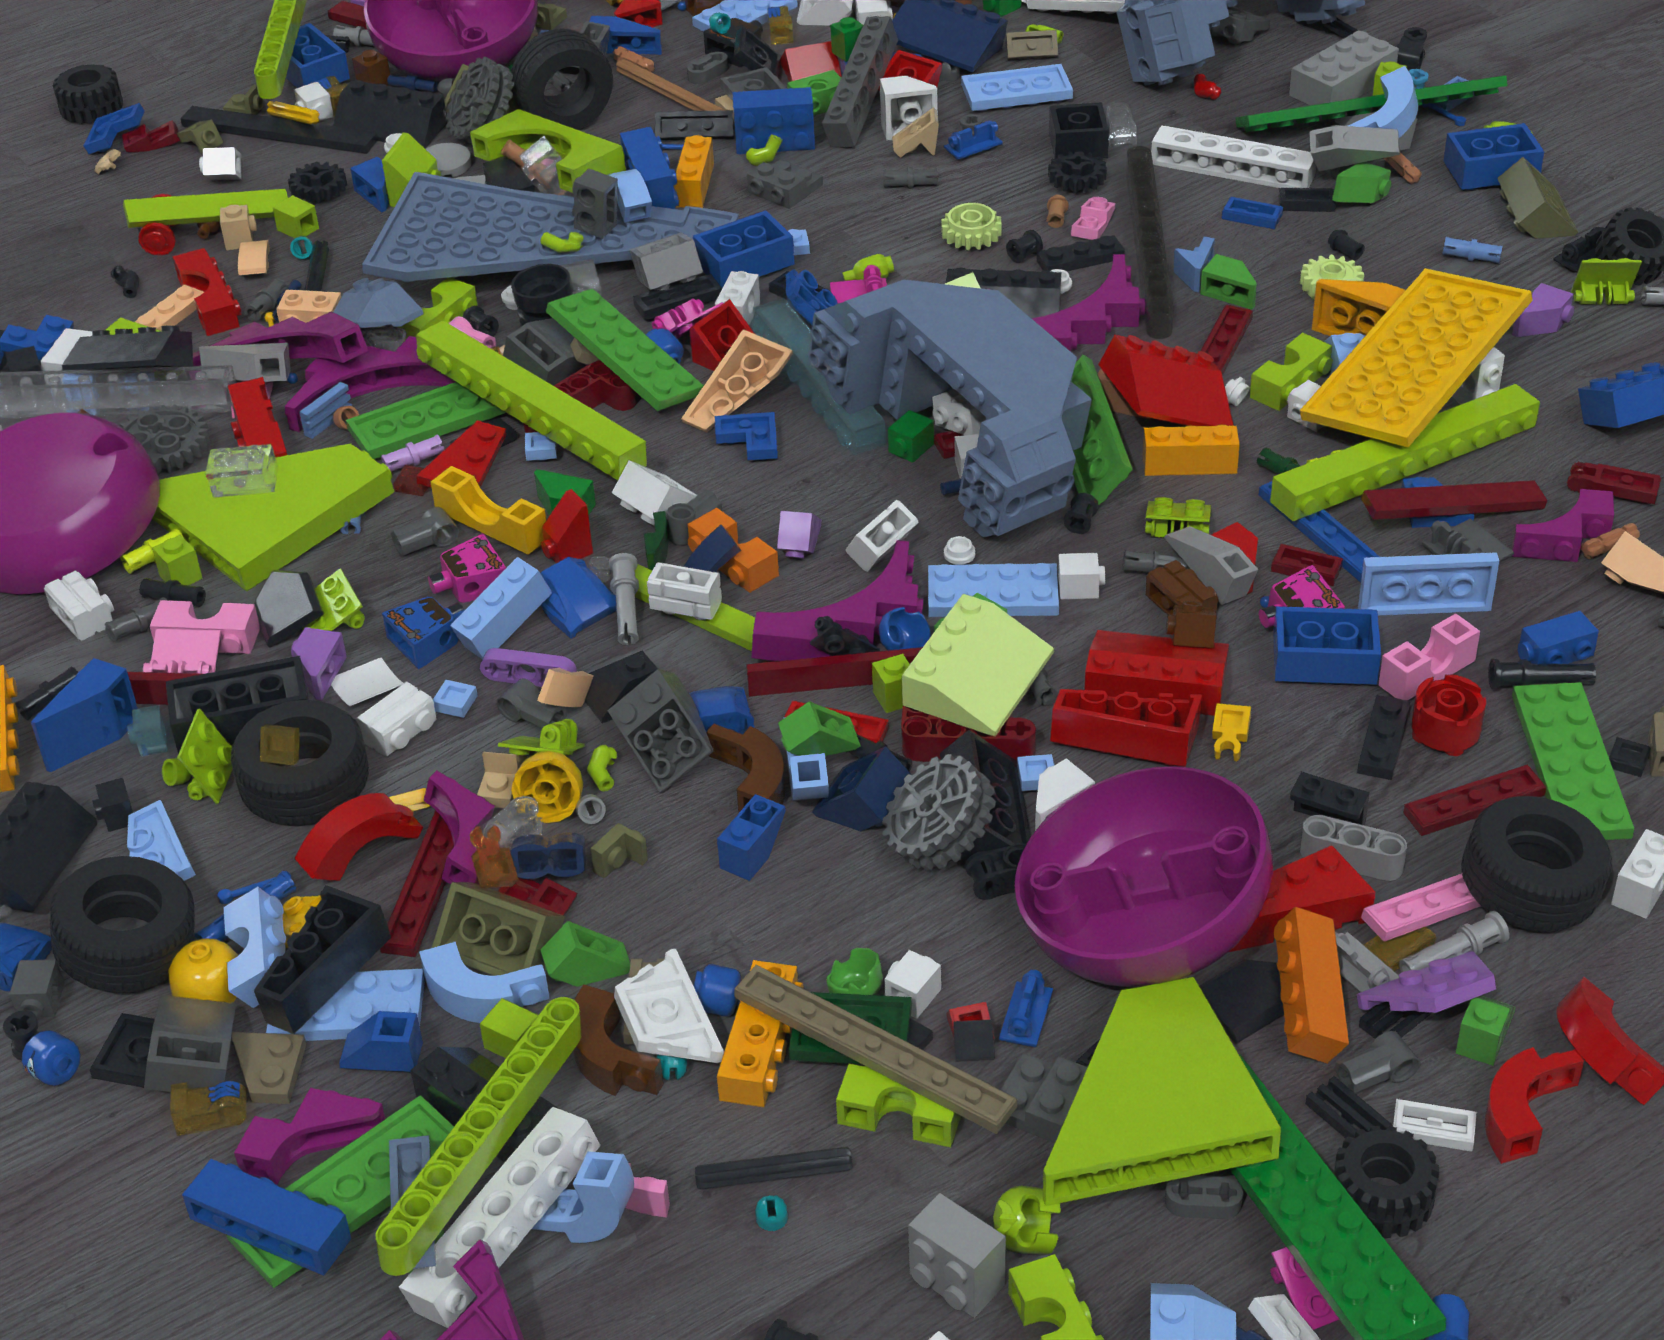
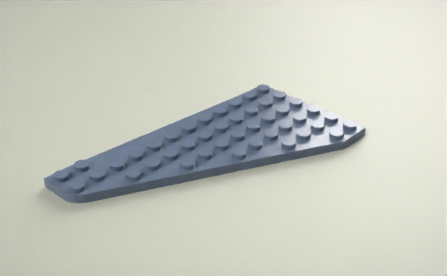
M414 172L362 264L363 273L409 283L416 280L520 271L538 264L550 263L561 266L596 265L603 262L632 260L629 249L680 232L693 239V235L739 220V214L685 206L684 210L651 206V217L624 223L617 204V225L602 239L574 229V216L572 215L574 197L514 190ZM545 232L567 240L570 232H577L584 237L581 244L583 247L578 252L558 253L542 245L540 240Z

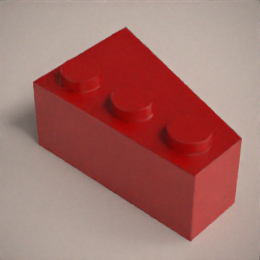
M263 377L227 385L236 420L230 422L243 463L287 456L278 422L275 421L271 410L273 407L270 399H268Z

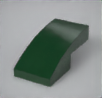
M665 511L653 512L655 532L644 534L648 569L652 571L656 563H665L669 542Z

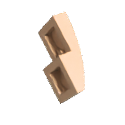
M268 240L242 242L240 244L238 254L239 275L267 273L269 268L268 254L270 252Z
M560 667L549 669L537 701L562 707H582L593 675L584 671L569 672Z

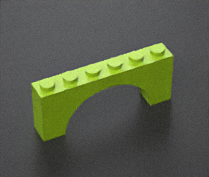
M520 109L470 132L474 156L486 161L505 156L501 154V150L508 140H512V142L528 153L532 151L533 153L550 154L564 158L556 163L559 186L561 189L573 193L572 187L575 179L580 177L588 168L606 175L626 171L625 154L622 145Z

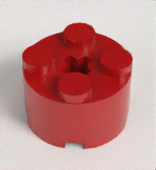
M1445 675L1444 679L1435 681L1434 677L1424 680L1418 686L1415 696L1411 723L1413 739L1435 750L1444 751L1450 756L1462 755L1465 749L1476 744L1481 736L1486 708V697L1483 698L1481 695V688L1472 680L1458 675Z

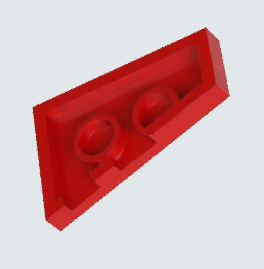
M477 420L417 474V484L431 487L433 479L450 466H453L473 475L481 488L506 437V428Z

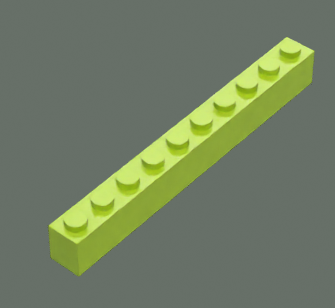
M441 321L416 334V351L418 359L430 365L616 480H619L629 460L642 466H647L645 440L449 323Z
M1513 384L1436 414L1409 447L1372 438L1273 476L1270 502L1289 519L1296 521L1362 495L1364 490H1375L1533 428L1536 425L1540 401L1517 384Z

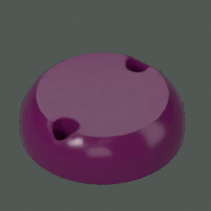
M365 0L364 17L367 31L374 47L380 54L388 58L389 63L410 76H417L427 81L440 82L446 78H456L462 64L469 66L470 63H475L477 58L483 59V57H487L495 61L496 64L503 66L512 61L526 45L534 30L538 17V0Z
M75 412L40 415L18 422L0 431V592L10 594L45 592L46 584L56 579L62 580L63 576L73 571H77L84 578H88L117 560L140 538L151 522L158 506L160 481L149 454L134 435L106 419Z
M1176 766L1152 767L1130 771L1100 781L1082 790L1065 801L1041 823L1029 839L1018 863L1015 878L1016 901L1024 924L1039 948L1055 963L1084 979L1118 987H1142L1179 980L1197 973L1226 955L1246 935L1260 914L1273 875V854L1269 833L1261 813L1251 797L1238 785L1222 776L1195 768Z

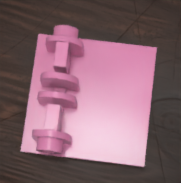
M156 629L150 663H144L143 672L198 674L215 672L221 631Z

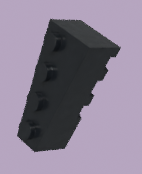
M325 885L320 893L321 901L317 907H310L304 916L306 923L300 932H293L288 939L287 944L289 948L285 954L276 957L254 989L267 1024L295 1034L391 939L383 911L379 904Z

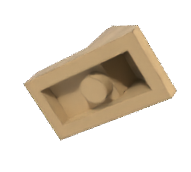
M934 107L892 137L894 152L900 158L906 153L913 152L920 143L933 156L935 155L939 122L937 110Z
M483 752L485 774L477 795L485 798L496 808L512 809L514 804L511 791L512 782L514 781L515 773L528 756Z

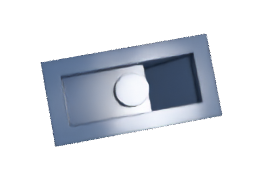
M1203 237L1200 246L1195 247L1194 251L1179 248L1174 251L1173 270L1194 292H1200L1202 270L1214 257L1215 238Z

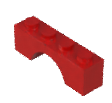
M205 248L172 256L181 287L187 285L204 292L194 298L199 322L206 336L239 328L237 316L242 315L238 300L234 299L230 285H226L223 272L219 271L215 257H209Z

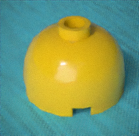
M552 751L538 752L527 758L515 773L511 791L515 804L528 817L530 814L534 817H541L540 822L544 823L560 822L569 817L575 810L582 795L583 779L581 771L570 758Z
M204 938L186 944L173 958L168 970L172 996L227 1003L234 1002L237 997L230 993L228 989L227 962L236 958L238 954L231 946L217 939Z

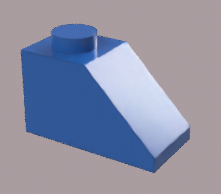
M377 156L351 167L354 191L380 212L386 211L389 199L382 160Z

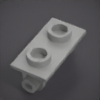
M1335 932L1340 975L1359 992L1399 978L1398 974L1350 933L1338 934Z

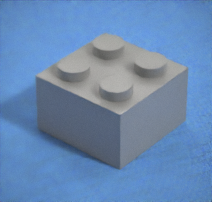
M682 232L629 249L639 282L650 290H665L669 288V283L678 280L682 283L692 281L697 278L696 274L703 272L694 240Z
M941 1193L908 1225L910 1275L920 1286L931 1288L943 1296L946 1302L954 1309L963 1310L975 1318L1005 1286L1006 1236Z

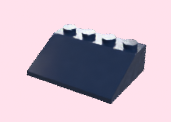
M905 0L892 20L898 38L896 45L971 72L975 71L1002 49L1008 20L1000 18V15L997 13H986L978 10L974 5L961 4L955 0Z

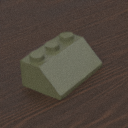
M1524 157L1497 178L1502 188L1499 192L1509 203L1506 207L1516 218L1513 222L1522 233L1527 231L1535 239L1575 236L1578 233L1557 188Z
M452 882L432 948L456 942L464 965L494 976L540 964L544 966L545 963L540 949L562 927L565 916L473 882Z

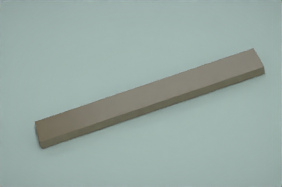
M755 965L734 989L736 999L995 1134L1000 1131L1017 1108V1098L758 965Z

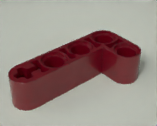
M601 360L592 362L554 385V387L591 409L601 403H605L615 410L626 411L634 408L637 404L636 392ZM523 423L525 433L538 432Z
M903 706L901 721L902 753L905 758H909L912 761L930 762L934 757H938L941 760L940 753L968 730L1017 760V757L1035 756L1036 727L1032 721L1026 718L1009 717L996 737Z

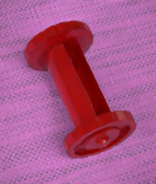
M157 194V195L153 196L152 198H156V197H171V195H169V194H159V195H158V194ZM156 222L146 224L139 232L138 241L140 246L147 253L155 256L169 254L176 243L174 232L170 229L171 226L175 225H163Z

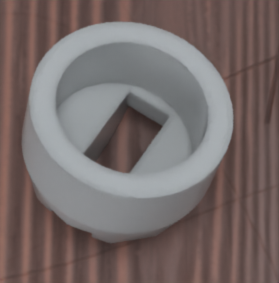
M588 794L580 798L576 811L583 822L595 824L603 819L606 808L601 798ZM587 801H591L595 814L589 816L585 805Z

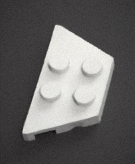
M676 948L665 953V960L653 967L648 964L639 970L636 976L627 978L615 986L614 998L638 1052L713 1063L722 1061L723 1048Z

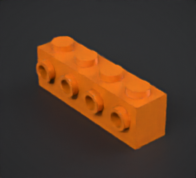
M1294 907L1283 919L1278 921L1274 929L1278 954L1277 968L1280 972L1281 1001L1283 1002L1285 1018L1284 1032L1287 1036L1288 1052L1328 1064L1349 1045L1334 921L1331 918Z

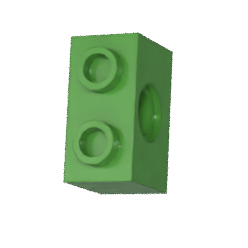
M834 70L788 82L787 88L811 87L813 116L827 112L841 77Z

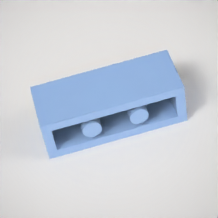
M517 557L450 626L464 647L483 660L485 653L489 649L499 648L552 592L541 573Z

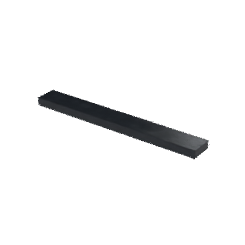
M191 106L180 118L182 127L187 128L197 122L212 119L218 132L364 154H367L378 141L377 132L323 124H307L288 119Z

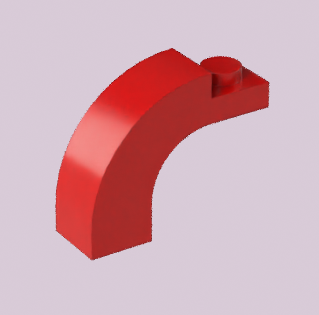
M385 793L361 795L344 802L325 815L306 836L294 859L312 879L340 881L352 857L368 842L383 836L418 839L423 826L413 816L414 813L411 809L400 804L395 805Z
M1583 977L1559 1002L1556 1010L1558 1022L1573 1047L1609 1084L1615 1081L1641 1104L1645 1105L1664 1085V1067L1640 1048L1621 1029L1612 1014L1614 1001Z
M1534 1047L1508 1059L1497 1071L1490 1088L1485 1114V1130L1489 1144L1501 1164L1537 1154L1543 1128L1531 1111L1529 1103L1537 1097L1579 1085L1584 1060L1576 1049L1563 1053H1552L1541 1059Z

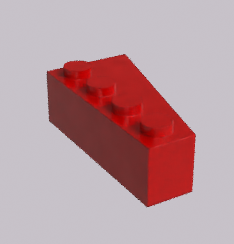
M1060 689L1052 709L1050 742L1092 749L1101 753L1129 756L1133 759L1156 761L1170 766L1186 767L1199 728L1202 695L1190 694L1189 700L1173 699V693H1159L1158 698H1139L1138 692L1124 691L1123 694L1111 697L1108 696L1106 691Z
M1332 845L1273 871L1270 888L1260 914L1246 935L1229 952L1273 943L1276 924L1294 907L1333 919L1335 930L1342 928V923L1357 920L1358 924H1364L1366 922L1361 918L1363 909L1374 905L1376 891Z

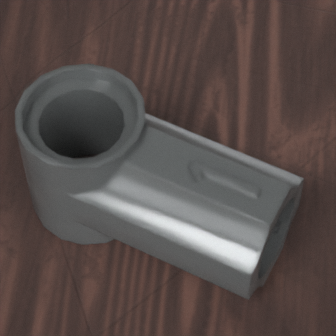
M705 490L687 504L678 503L668 508V538L672 543L677 545L688 544V523L715 508L722 511V504L717 499L715 493Z
M434 507L427 510L421 520L395 529L391 532L397 552L400 556H404L433 544L438 547L450 546L457 540L459 529L443 508Z
M524 678L519 679L501 695L496 703L500 713L509 721L518 722L522 718L540 728L564 720L567 717L566 707L537 701L540 691L531 681Z
M1388 1031L1379 1035L1372 1042L1370 1048L1337 1061L1335 1071L1339 1080L1354 1093H1357L1387 1079H1390L1393 1083H1401L1408 1080L1419 1069L1420 1060L1396 1031Z

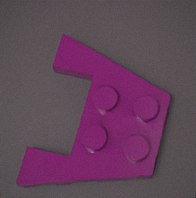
M479 1239L453 1266L478 1298L437 1340H524L491 1247L487 1242ZM389 1330L380 1340H402L397 1332Z

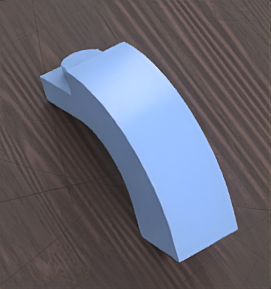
M1405 66L1380 77L1384 95L1387 99L1384 106L1374 114L1348 126L1397 129L1399 138L1410 128L1417 115L1418 100L1412 77Z
M631 169L608 174L618 179L617 204L624 223L651 217L652 200L639 171Z
M787 751L792 800L828 797L829 785L825 753L798 756Z
M456 942L419 952L427 987L433 999L445 1011L460 1019L481 1023L501 998L520 1007L550 999L546 974L542 964L503 975L487 976L475 973L464 965Z
M588 1151L573 1182L575 1190L564 1189L532 1229L565 1232L572 1243L594 1242L613 1233L634 1189L633 1172L625 1155Z

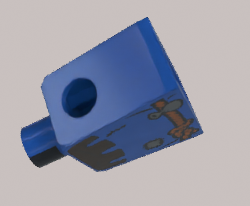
M425 597L382 613L387 638L417 669H420L457 644L458 637L450 625L465 610L459 602L443 608L433 597Z

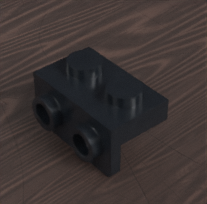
M1301 771L1290 792V799L1294 801V811L1309 816L1323 815L1365 825L1370 792Z

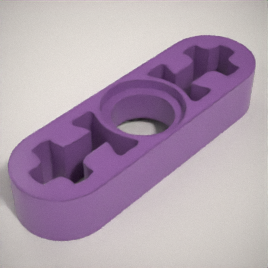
M500 648L489 649L480 664L482 674L490 680L516 683L519 679L524 678L539 687L543 686L549 669L560 667L569 672H577L574 662L563 656ZM521 665H529L533 667L536 672H527L521 667Z

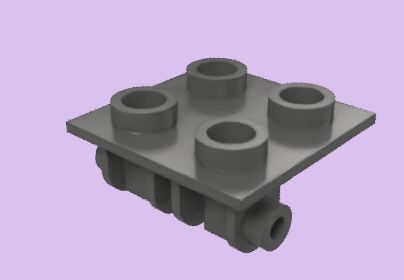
M1472 519L1466 520L1452 528L1446 521H1435L1431 526L1432 537L1422 541V545L1435 555L1497 552L1499 562L1514 555L1510 548Z

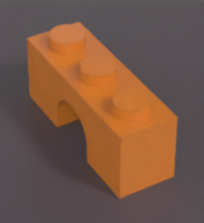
M715 508L688 523V545L692 552L719 525H722L728 531L741 551L718 570L728 576L734 584L740 585L749 593L779 576L778 551L758 537L746 543L738 544L737 522L720 509Z

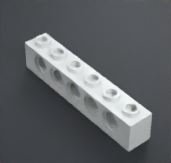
M1161 125L1152 140L1151 165L1276 188H1309L1315 177L1316 164L1311 156V152L1163 125Z
M552 1107L437 1241L435 1244L436 1266L414 1269L399 1286V1289L415 1313L449 1328L460 1314L464 1312L476 1294L453 1266L481 1239L491 1247L499 1269L577 1175L587 1152H596L601 1146L586 1119Z

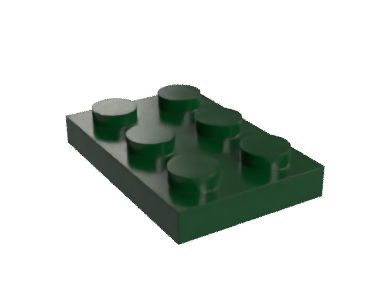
M811 992L908 1042L912 997ZM792 1028L789 1046L790 1060L861 1064Z

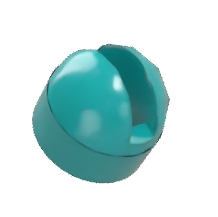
M714 13L709 18L710 29L716 33L725 34L731 25L730 17L724 13Z
M300 236L291 242L290 249L296 258L305 259L312 254L313 243L309 238ZM301 240H304V244L307 251L306 254H303L302 247L300 244Z
M656 1055V1058L661 1059L664 1079L669 1080L670 1071H675L676 1080L685 1075L688 1065L686 1058Z
M778 1195L763 1196L757 1202L755 1215L759 1227L767 1231H776L785 1226L788 1221V1210L781 1197ZM775 1208L776 1216L768 1217L767 1209Z

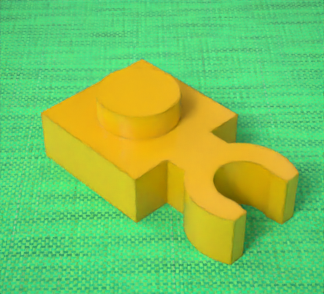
M1217 703L1212 730L1213 739H1217L1214 744L1215 759L1220 760L1221 752L1225 749L1233 751L1234 761L1240 759V742H1247L1251 706Z

